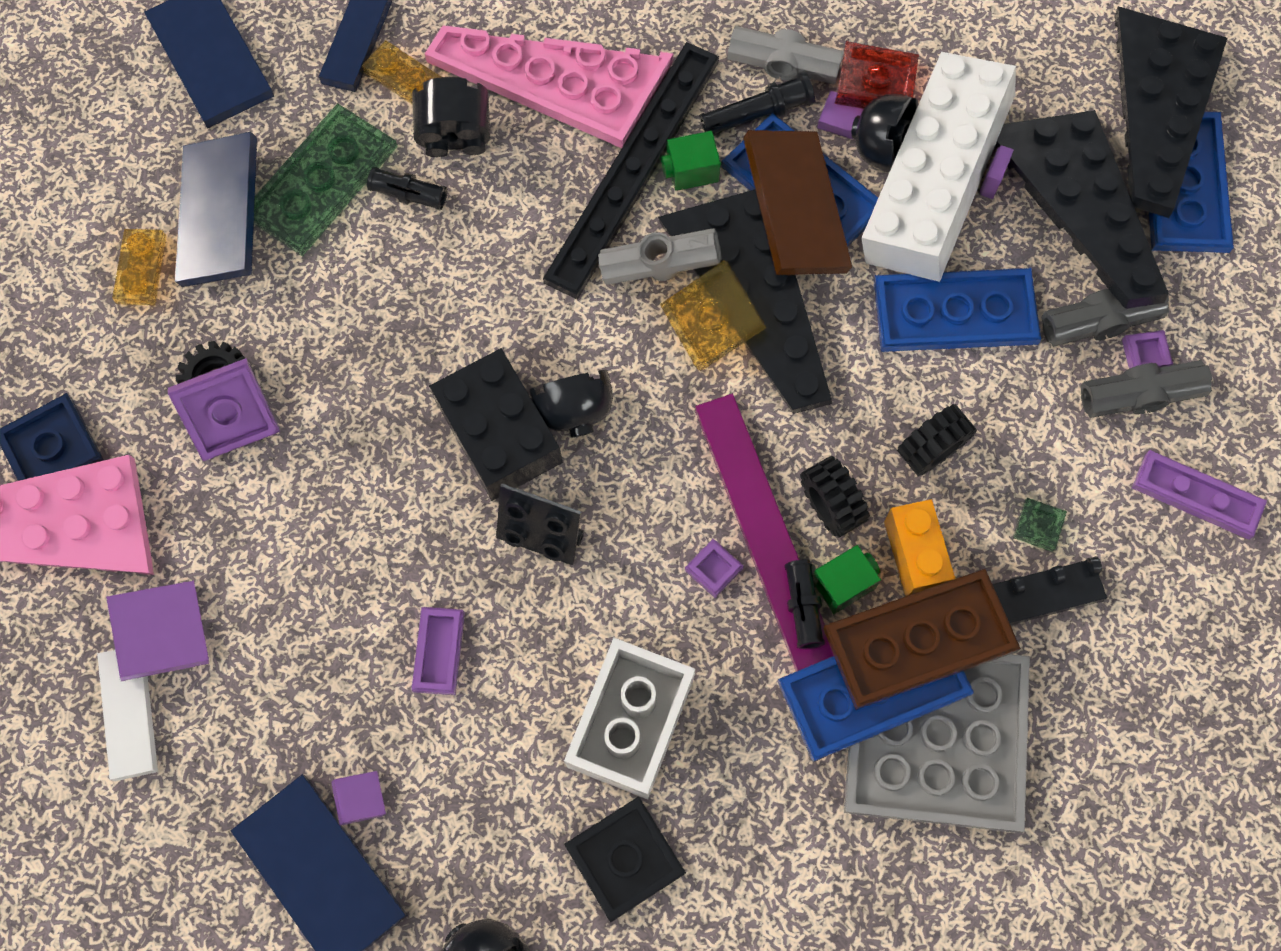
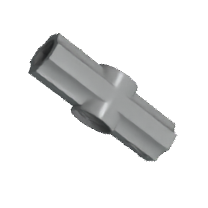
M735 26L730 40L727 59L765 68V71L771 77L779 79L781 76V79L786 81L796 78L798 73L804 71L809 79L836 84L844 51L808 43L800 33L789 29L779 30L773 35Z
M715 228L670 237L661 232H653L646 235L641 242L601 249L600 254H598L602 279L606 285L653 277L658 281H667L673 279L681 271L719 265L720 260H722ZM666 253L662 259L654 261L656 256Z

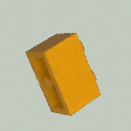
M932 499L892 507L884 520L905 597L954 580L955 575Z

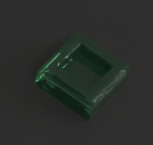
M1026 498L1013 538L1053 552L1056 549L1067 511Z

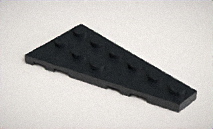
M1118 6L1115 13V26L1118 27L1116 44L1117 53H1120L1121 61L1119 79L1123 119H1126L1127 129L1124 135L1125 147H1128L1129 165L1127 167L1129 194L1135 208L1169 218L1180 192L1228 38Z
M1096 111L1004 124L995 146L997 149L1002 145L1014 150L1007 166L1008 169L1014 168L1026 182L1024 188L1057 228H1064L1073 239L1072 246L1080 255L1085 253L1097 267V276L1121 305L1128 309L1165 303L1169 294Z
M756 189L659 216L660 224L670 236L715 228L721 249L722 260H720V264L693 270L729 323L744 341L745 346L760 364L791 412L795 414L832 404V398L796 275H776Z

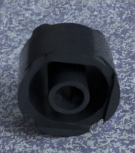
M440 77L423 82V89L419 92L417 88L413 90V137L418 145L425 148L427 156L445 157L448 155V150L463 149V152L468 155H480L485 152V144L490 140L489 93L485 86L477 82L478 89L467 86V79Z

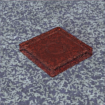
M846 41L835 104L864 109L873 99L887 94H902L913 98L919 55Z

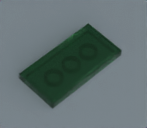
M337 103L256 194L254 224L303 257L367 183L370 170L373 167L380 168L398 147L396 140Z

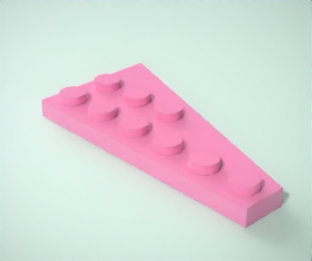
M442 26L425 52V58L429 64L465 78L472 83L477 84L478 82L490 91L620 148L625 144L673 63V53L660 52L659 56L640 54V49L626 48L625 52L606 50L601 44L544 38V42L525 40L524 35L511 34L510 38L488 35L485 30Z
M125 455L0 485V562L154 575L135 458Z

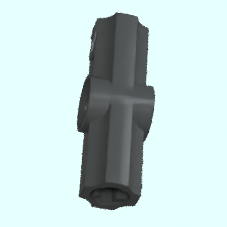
M1103 289L1090 294L1079 303L1045 311L1041 317L1042 330L1047 342H1050L1053 347L1093 336L1095 340L1099 341L1106 339L1105 335L1108 338H1112L1125 332L1129 327L1165 318L1169 313V298L1167 296L1165 303L1125 309L1109 289Z
M1202 360L1160 368L1156 363H1146L1132 367L1122 375L1084 381L1080 386L1081 401L1084 411L1090 418L1130 410L1138 415L1144 414L1145 409L1147 413L1158 411L1173 402L1208 396L1212 392V375L1209 366L1205 365Z

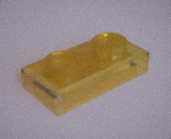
M386 40L362 65L365 74L410 104H412V92L415 88L419 92L423 89V82L441 77Z
M124 229L112 296L116 304L155 306L167 238L163 230Z

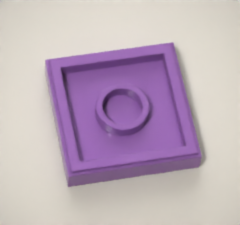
M247 358L168 388V395L202 461L209 460L280 432L278 423Z
M194 581L106 596L121 681L209 664Z

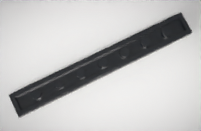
M688 42L685 43L543 277L544 284L578 300L599 265L598 254H600V250L609 248L661 161V156H664L667 150V139H672L677 134L718 65L719 56Z

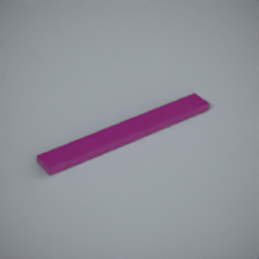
M733 393L696 405V416L795 670L799 671L833 657V652L823 630L825 623L820 611L819 616L825 645L813 649L797 648L798 641L793 613L788 611L787 602L791 597L784 565L788 562L799 560Z

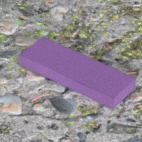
M1151 450L1145 454L1132 489L1248 540L1254 537L1267 500Z

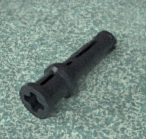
M803 71L798 73L797 78L778 85L775 82L768 84L765 87V92L705 114H700V121L704 122L701 125L704 132L712 131L714 135L772 113L780 117L785 115L786 110L802 104L813 105L815 103V94L807 73Z

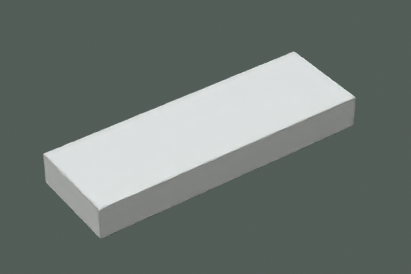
M115 650L97 653L110 780L119 781L158 772L148 676L121 681Z

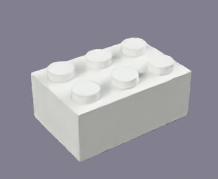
M613 638L564 759L567 768L648 799L692 686L695 668Z

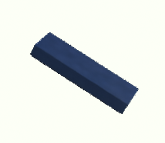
M392 0L349 1L318 76L321 84L352 92L357 91Z

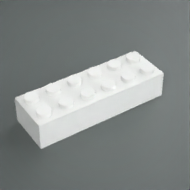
M941 52L862 235L866 264L940 282L1014 100L1016 66Z

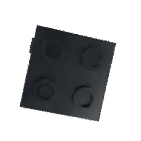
M502 483L499 494L496 538L505 541L513 547H523L542 554L550 560L562 561L573 565L576 545L579 546L584 536V530L579 529L582 511Z

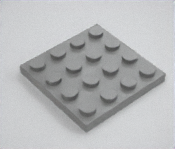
M1010 654L965 670L964 673L974 691L972 696L849 747L844 813L1013 833L1025 832L1030 656Z

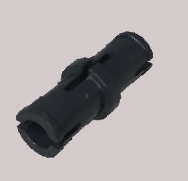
M373 167L368 175L367 189L369 191L397 197L399 202L409 204L411 201L433 207L436 210H442L447 198V187L417 180L416 175L405 173L403 176Z
M806 559L788 562L784 565L791 597L787 602L788 611L793 613L798 641L797 648L813 649L825 645L818 610L822 607L821 597L817 596L815 592L811 568L812 562Z

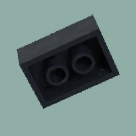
M502 348L429 385L436 404L491 501L499 498L502 483L517 488L563 463L559 445Z

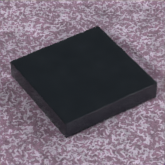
M639 796L564 844L610 923L686 874Z

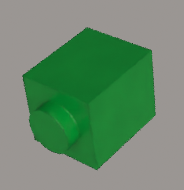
M712 131L667 139V155L661 156L665 179L672 178L675 191L718 183L720 181L721 162Z
M856 545L817 568L813 573L814 586L834 615L874 591L881 581L878 576L881 571L873 556L868 552L863 554L859 546Z

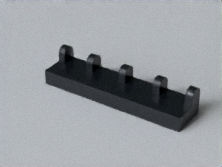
M1097 556L1074 564L1059 565L1046 571L1023 577L1016 576L1010 580L992 584L1010 625L1103 602L1107 599L1099 576L1102 572V565Z

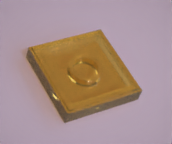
M725 260L660 304L693 364L700 371L767 328L731 266Z

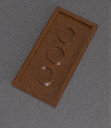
M748 130L743 140L776 275L847 274L853 266L818 132Z
M986 569L824 625L823 628L856 710L1010 655L1021 649Z

